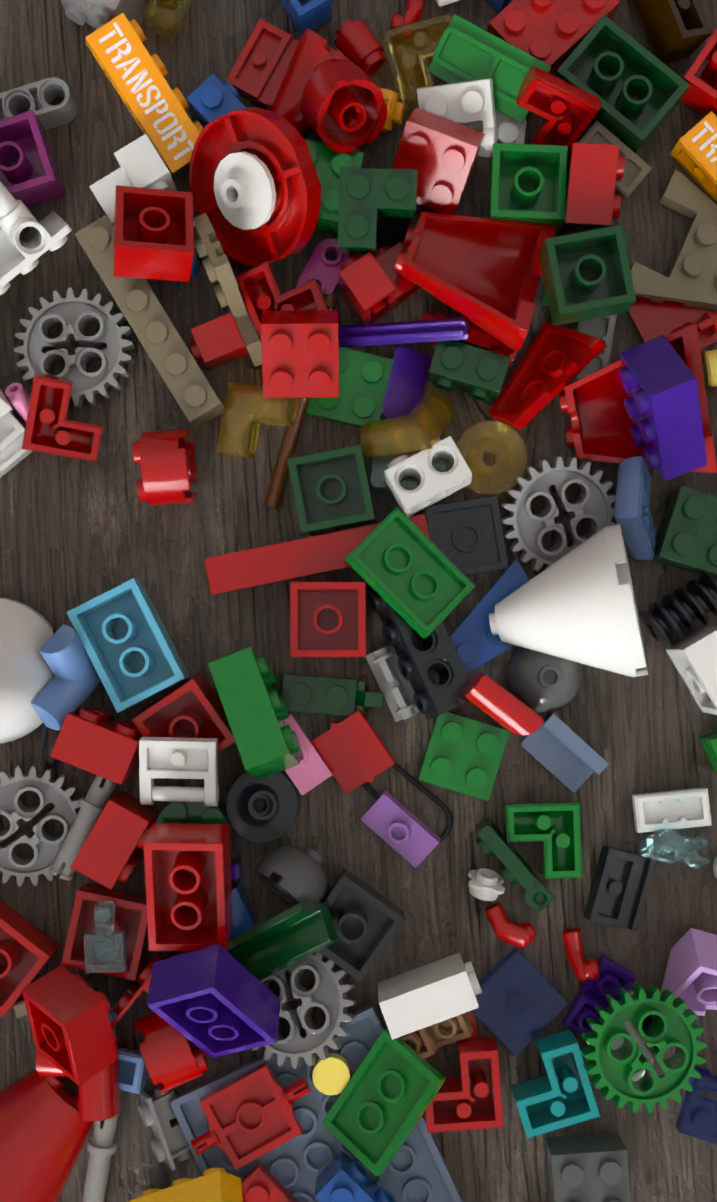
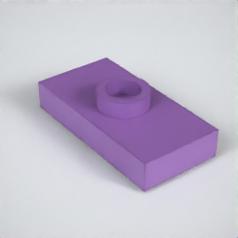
M387 790L380 795L360 819L415 868L441 840L438 835Z

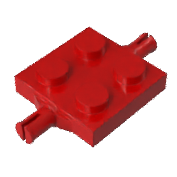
M266 1061L201 1097L199 1104L208 1119L209 1131L191 1140V1146L195 1149V1154L200 1155V1153L217 1144L227 1154L233 1167L237 1170L300 1135L303 1127L293 1110L292 1102L311 1092L309 1083H307L305 1077H302V1079L285 1088L277 1081Z

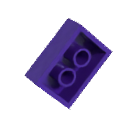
M663 335L620 352L623 369L618 370V374L624 390L628 393V398L624 399V406L629 418L633 420V426L629 427V433L634 445L637 448L642 446L649 468L651 470L657 469L664 481L708 465L696 377Z
M219 944L208 945L203 949L185 954L173 955L171 958L153 963L146 1006L211 1058L277 1042L281 1000Z

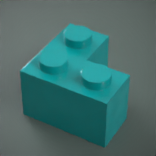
M571 1029L535 1039L546 1075L511 1086L527 1139L600 1117L590 1081L583 1066L584 1062L580 1048Z

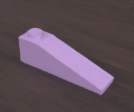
M690 928L671 948L661 993L668 989L674 994V999L680 997L687 1003L686 1009L690 1008L698 1016H705L706 1009L717 1010V935Z

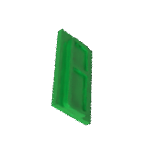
M454 14L448 28L440 39L427 72L449 84L492 78L495 109L524 123L530 111L516 104L520 86L531 67L536 66L549 73L552 66Z

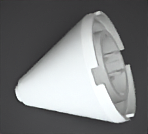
M621 524L604 527L495 605V613L489 614L492 635H499L500 640L508 644L625 676L639 677L648 675L644 644L625 542L621 532Z
M0 597V744L22 738L43 723L31 702L53 679V672L39 650L54 635L53 627L37 611L23 603Z

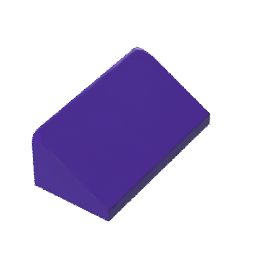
M396 346L380 420L416 428L431 356L404 346Z

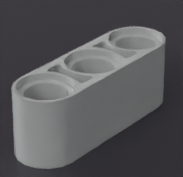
M57 77L46 78L0 93V120L15 116L20 109L28 107L30 108L29 111H34L44 130H48L71 122L76 117L78 111L77 102L68 85ZM65 97L59 105H51L55 98Z

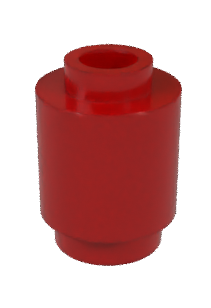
M349 19L337 29L335 46L369 77L386 62V57L383 54L384 48L362 19L356 21Z

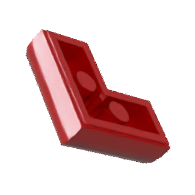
M536 66L531 67L520 86L516 102L517 105L545 118L532 136L530 144L568 146V152L572 148V144L578 140L601 109L600 98Z
M268 262L235 277L260 342L262 311L330 310L326 297L315 279L282 294L271 265Z
M34 374L22 449L97 462L103 425L66 418L73 384L71 380L49 374Z
M482 672L475 674L463 693V697L489 715L498 724L516 735L526 736L533 734L544 722L540 715Z
M116 1035L117 1040L114 1043L118 1057V1035ZM38 1050L36 1051L35 1063L39 1076L68 1077ZM118 1059L78 1086V1107L81 1120L91 1122L103 1121L113 1118L119 1113Z

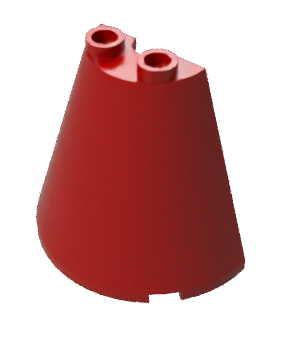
M421 212L417 226L409 225L403 244V247L408 248V251L400 250L394 272L402 274L509 348L520 351L529 331L536 305L533 302L542 274L539 251L546 238L554 237L557 227L550 224Z
M697 323L687 325L665 336V338L694 374L697 381L708 465L691 472L710 474L717 472L698 329ZM621 359L565 386V391L559 392L562 413L569 412L572 426L566 427L568 448H575L577 459L619 464L623 460L632 457L642 456L645 459L642 446L637 448L629 433V427L633 426V420L629 418L624 406V399L628 398V393L624 390L618 374V370L623 369Z
M35 1068L0 1091V1202L59 1201L95 1122L84 1121L79 1118L78 1093L75 1095L65 1087L67 1083L66 1077L39 1076Z

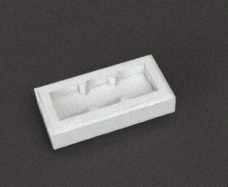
M700 787L632 794L635 831L638 833L712 825L708 788Z

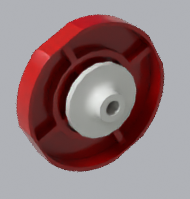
M262 108L234 110L208 123L196 140L191 155L189 168L190 192L193 193V202L198 216L204 213L207 214L224 254L240 264L257 267L265 262L272 263L299 253L308 243L316 228L320 214L322 190L308 144L301 134L282 116Z

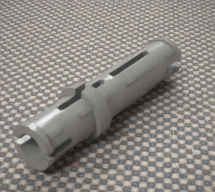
M98 775L95 776L86 797H82L78 803V806L81 808L53 866L49 870L51 874L57 876L59 873L61 874L59 878L67 881L72 880L75 869L71 868L117 783Z
M119 1113L113 1118L94 1122L93 1135L87 1142V1151L90 1154L82 1202H105L111 1158L114 1152H116L118 1144L115 1140Z

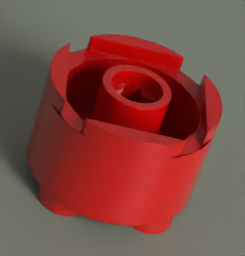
M342 60L320 62L303 89L300 112L319 138L333 151L353 153L358 151L356 147L361 146L365 142L368 144L372 143L381 133L387 119V105L384 103L382 91L359 66L352 62Z
M189 428L142 432L139 441L133 442L132 453L134 463L141 466L142 479L137 480V493L140 502L147 501L150 506L196 502L197 492H190V483L198 482L193 441L186 442L185 440L191 434Z
M155 1012L134 1021L135 1032L143 1031L145 1041L139 1044V1048L154 1085L160 1083V1094L203 1076L205 1070L209 1069L206 1060L209 1059V1055Z

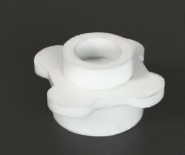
M488 868L469 870L468 877L471 880H469L468 886L472 896L484 901H494L498 898V895L504 893L505 887L502 886L504 878L494 870Z

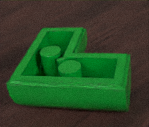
M580 802L504 804L503 831L506 842L543 841L545 879L582 878Z

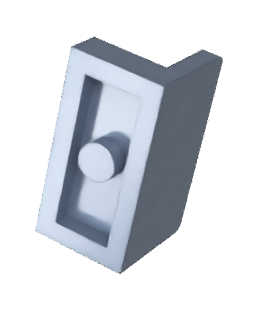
M547 712L544 715V722L540 728L533 734L526 735L520 743L528 753L572 792H576L593 772L600 775L609 765L608 762L551 712Z

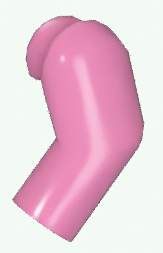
M12 383L6 388L5 394L15 410L26 422L30 397L21 383Z

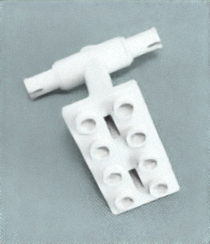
M1 181L0 296L10 287L9 281L19 273L25 275L32 271L39 264L38 258L48 250L52 252L63 246L68 240L66 235L72 231L69 225L54 211L38 222L21 200H15ZM30 227L27 234L19 236L22 229Z

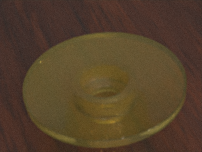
M497 421L477 423L468 428L456 444L472 472L471 484L467 487L477 493L494 495L505 492L517 484L514 478L516 476L522 477L527 464L525 444L520 435L504 423ZM491 452L494 454L495 463L492 466H487L483 463L482 456L484 453Z

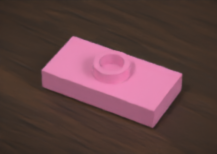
M290 714L289 718L284 719L286 725H290L292 731H295L302 752L297 754L300 764L286 769L285 772L303 796L333 774L315 750L294 716Z

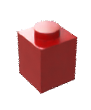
M231 312L190 329L195 339L189 342L197 363L204 361L209 371L248 355Z

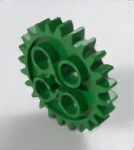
M635 984L633 995H630L623 987H620L621 999L616 1001L611 995L607 994L606 999L609 1006L606 1009L599 1005L594 1006L600 1015L598 1020L593 1018L586 1019L593 1032H586L581 1035L584 1041L590 1045L580 1049L584 1058L590 1060L583 1065L584 1069L589 1075H593L590 1081L596 1089L601 1088L600 1092L607 1101L613 1097L614 1103L620 1109L628 1103L631 1111L637 1113L642 1103L647 1112L652 1114L654 1103L658 1102L664 1110H668L667 1098L672 1096L678 1103L682 1102L678 1091L683 1088L686 1091L692 1092L693 1088L689 1084L688 1079L690 1077L701 1079L702 1077L694 1067L695 1064L706 1063V1059L697 1052L707 1047V1043L697 1037L704 1032V1028L699 1023L694 1022L698 1016L690 1008L686 1009L687 1003L680 997L674 999V994L668 989H665L660 995L659 989L651 984L647 993H645L639 984ZM649 1015H655L654 1023L650 1027L642 1028L643 1020ZM629 1020L636 1033L645 1042L646 1048L663 1070L661 1076L656 1074L651 1063L642 1054L641 1048L625 1028V1021ZM624 1037V1043L619 1049L610 1050L611 1044L615 1039ZM672 1046H676L674 1055L668 1059H663L665 1051ZM645 1069L644 1076L640 1080L632 1081L633 1074L637 1070Z

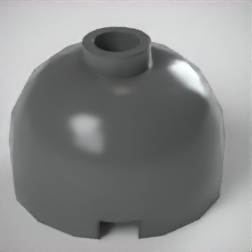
M520 647L509 662L507 669L508 686L512 695L530 709L540 713L555 712L567 706L577 695L581 684V670L578 662Z
M295 846L280 847L270 852L254 869V872L260 874L258 878L285 904L288 902L291 904L322 903L327 896L329 888L326 872L321 867L324 859L310 847H307L304 851Z

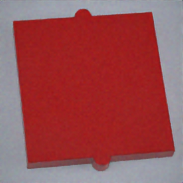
M361 709L340 722L333 721L331 728L310 741L346 794L367 781L372 783L376 775L396 763Z

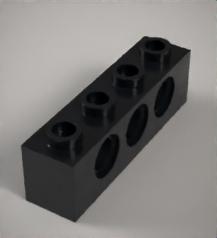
M367 585L366 589L368 592L366 597L368 604L375 613H378L383 623V636L386 642L393 646L399 658L398 668L402 676L410 681L415 692L413 695L414 702L420 713L425 714L427 720H430L469 702V700L463 697V693L470 680L443 622L427 638L423 639L370 585ZM412 635L421 638L424 644L423 651L417 650L413 646ZM429 668L438 673V685L433 684L429 680Z

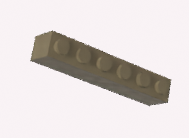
M107 215L74 233L193 428L196 430L226 411L161 306L147 280L144 278L113 276L114 226Z

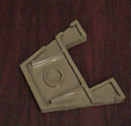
M675 169L669 177L659 203L691 218L692 221L668 276H664L637 262L631 265L630 270L635 296L649 298V301L662 303L664 300L681 302L684 303V306L717 310V205L684 174Z
M201 214L193 218L198 234L194 235V244L200 258L208 256L202 263L210 282L218 281L219 283L213 286L221 308L229 306L254 367L262 364L261 342L238 290L239 286L226 254L223 252V248L216 237L207 214Z

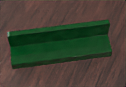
M300 903L229 941L227 952L261 981L338 941L339 938L327 903Z

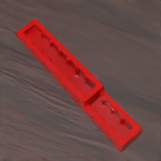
M425 514L408 517L430 539ZM380 523L205 558L204 564L211 596L350 569L352 567L344 559Z

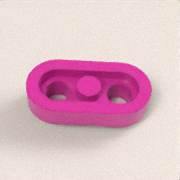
M325 239L317 245L298 279L296 287L315 279L321 285L324 294L334 295L339 286L341 267L350 259V254L338 253V239ZM330 251H334L339 256L335 261H328L325 255Z

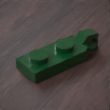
M284 674L282 698L287 710L290 712L349 716L359 709L363 712L364 706L383 708L384 693L365 691L366 682L357 681V679Z
M485 817L476 825L479 836L476 842L489 857L493 854L497 856L503 863L500 867L501 871L513 885L519 882L523 886L524 902L537 913L555 899L552 892L539 879L533 868L510 842H506L504 835L494 823Z

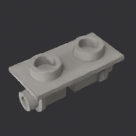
M387 645L366 655L368 664L381 692L384 693V698L395 722L402 719L406 720L420 712L414 702L413 695L415 692L410 681L406 680L400 673L398 668L399 658L394 647Z
M159 1086L153 1089L155 1095L151 1097L142 1090L140 1096L143 1104L138 1106V1110L144 1125L152 1127L155 1139L150 1141L153 1153L158 1163L163 1161L173 1171L176 1169L173 1159L177 1158L178 1161H184L192 1156L191 1149L179 1122L172 1126L169 1123L170 1120L176 1118L170 1105V1100L175 1097L174 1090L171 1089L160 1094Z

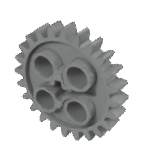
M68 288L66 298H62L55 290L53 291L54 301L51 303L45 298L40 297L42 309L38 311L33 307H29L28 310L33 316L32 320L20 319L19 321L27 329L26 333H15V337L23 342V346L14 348V352L19 356L25 357L16 365L21 370H29L23 376V380L29 384L33 383L35 373L51 375L50 369L52 364L58 360H64L65 368L63 372L54 376L72 381L70 399L73 400L74 405L78 409L82 408L83 398H87L95 406L97 402L96 395L99 393L108 400L110 398L107 390L109 386L118 390L121 389L116 378L118 376L129 377L128 372L123 368V364L134 363V359L126 354V351L135 349V344L130 340H125V338L133 333L129 326H121L126 321L125 316L122 313L114 315L117 307L112 301L103 306L104 298L99 293L91 301V296L87 289L82 290L79 298L72 288ZM92 322L100 323V329L97 334L90 337L84 335L88 324ZM57 324L63 325V332L59 337L54 339L48 337L51 327ZM75 342H78L82 347L76 348L75 354L72 355L67 349H73ZM107 344L106 349L103 350L92 348ZM46 347L58 349L43 353V349ZM93 358H101L102 366L94 373H87L86 366L88 362Z
M554 456L552 467H550L545 459H540V471L527 466L526 472L529 478L525 480L516 476L514 479L520 486L519 489L506 490L513 497L512 503L506 502L501 505L510 511L509 516L501 518L502 523L511 525V529L503 533L504 537L516 539L509 548L513 552L523 549L519 560L526 563L533 558L531 568L538 571L544 563L545 569L604 527L617 525V523L611 522L615 513V508L611 507V503L616 501V494L606 493L613 483L608 480L599 482L603 475L602 470L596 469L589 474L590 462L584 461L577 469V458L569 457L564 466L562 458ZM577 483L580 488L579 497L573 502H568L565 498V490L568 485ZM551 485L555 487L558 507L568 513L563 517V523L573 542L570 547L566 544L567 539L564 526L554 520V517L559 515V511L549 492ZM542 495L546 502L545 509L541 513L533 515L530 510V503L534 497ZM583 518H589L591 522L590 531L584 536H578L576 532L577 523ZM554 530L557 535L556 543L550 548H543L541 543L542 536L547 531Z
M36 764L32 765L29 774H24L21 765L16 766L14 776L12 777L5 769L0 772V815L7 817L10 822L9 829L0 831V842L18 830L22 822L21 818L26 822L30 821L47 804H54V808L36 820L33 832L27 828L6 847L0 846V871L3 872L2 883L4 884L11 875L16 876L18 887L22 886L25 877H30L34 886H37L40 874H44L49 881L53 880L54 875L49 870L53 866L79 812L77 808L82 797L72 799L71 795L74 793L76 785L64 788L62 786L65 778L64 774L55 781L50 779L52 768H48L43 776L38 775ZM24 791H34L40 797V804L35 807H26L20 800V794ZM49 819L59 820L64 826V831L59 835H50L45 831L44 823ZM19 843L29 844L34 850V855L28 859L19 858L14 852V847Z
M319 951L260 981L267 988L272 980L279 984L281 990L279 996L281 1000L279 1019L282 1017L289 1022L290 1033L287 1038L282 1037L278 1033L276 1043L252 1048V1050L255 1051L265 1047L264 1060L266 1061L272 1059L277 1054V1064L280 1067L286 1065L289 1057L293 1069L301 1067L303 1058L308 1067L315 1065L316 1054L322 1060L329 1058L327 1046L334 1050L340 1049L342 1046L336 1036H349L350 1032L343 1024L344 1022L354 1021L356 1018L347 1012V1007L357 1004V1000L347 998L346 995L347 992L355 988L354 984L344 985L342 981L348 972L345 970L337 972L335 970L337 964L331 960L326 961V956ZM306 969L311 970L316 979L315 985L311 990L306 989L302 984V974ZM287 970L291 972V983L286 978ZM295 998H301L302 1006L292 1009L290 1002L294 1001ZM316 1006L320 1007L326 1015V1021L322 1028L317 1027L311 1018L312 1011ZM302 1026L307 1033L305 1038L301 1035Z

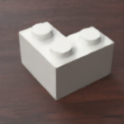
M146 134L116 151L114 155L120 168L89 186L113 226L116 185L177 191L169 170Z

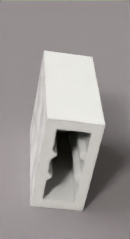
M460 952L378 982L379 1005L392 1040L479 1008L475 995L482 993L471 961L464 963Z

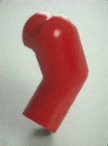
M406 0L405 15L399 13L392 15L390 32L393 35L401 34L402 37L412 34L423 13L425 0Z
M501 902L491 904L484 909L499 940L522 948L529 946L531 941L535 939L536 930L534 926L529 922L520 924L510 922Z
M572 927L562 930L566 958L577 979L582 982H588V979H598L600 977L599 963L596 959H585L580 928Z

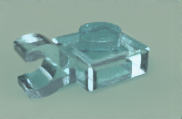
M660 829L655 834L640 841V855L670 864L680 861L692 868H701L709 864V859L699 856L696 849L700 850L708 846L709 843L703 837L691 839L680 836L671 829Z
M99 901V906L94 907L95 930L86 931L84 934L85 973L124 972L127 968L125 929L114 930L115 901Z

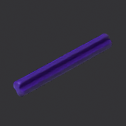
M457 317L338 326V342L340 347L466 340L469 337L470 324L466 318Z

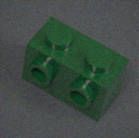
M454 340L438 341L426 381L432 382L434 387L452 392L456 389L466 392L470 398L478 401H496L501 392L511 357Z

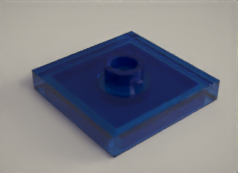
M514 948L479 983L482 993L475 995L479 1008L471 1011L517 1056L569 1003Z

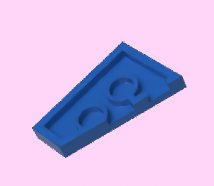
M517 559L509 565V568L506 569L449 636L467 674L514 646L502 642L499 635H492L489 614L495 613V605L530 581Z

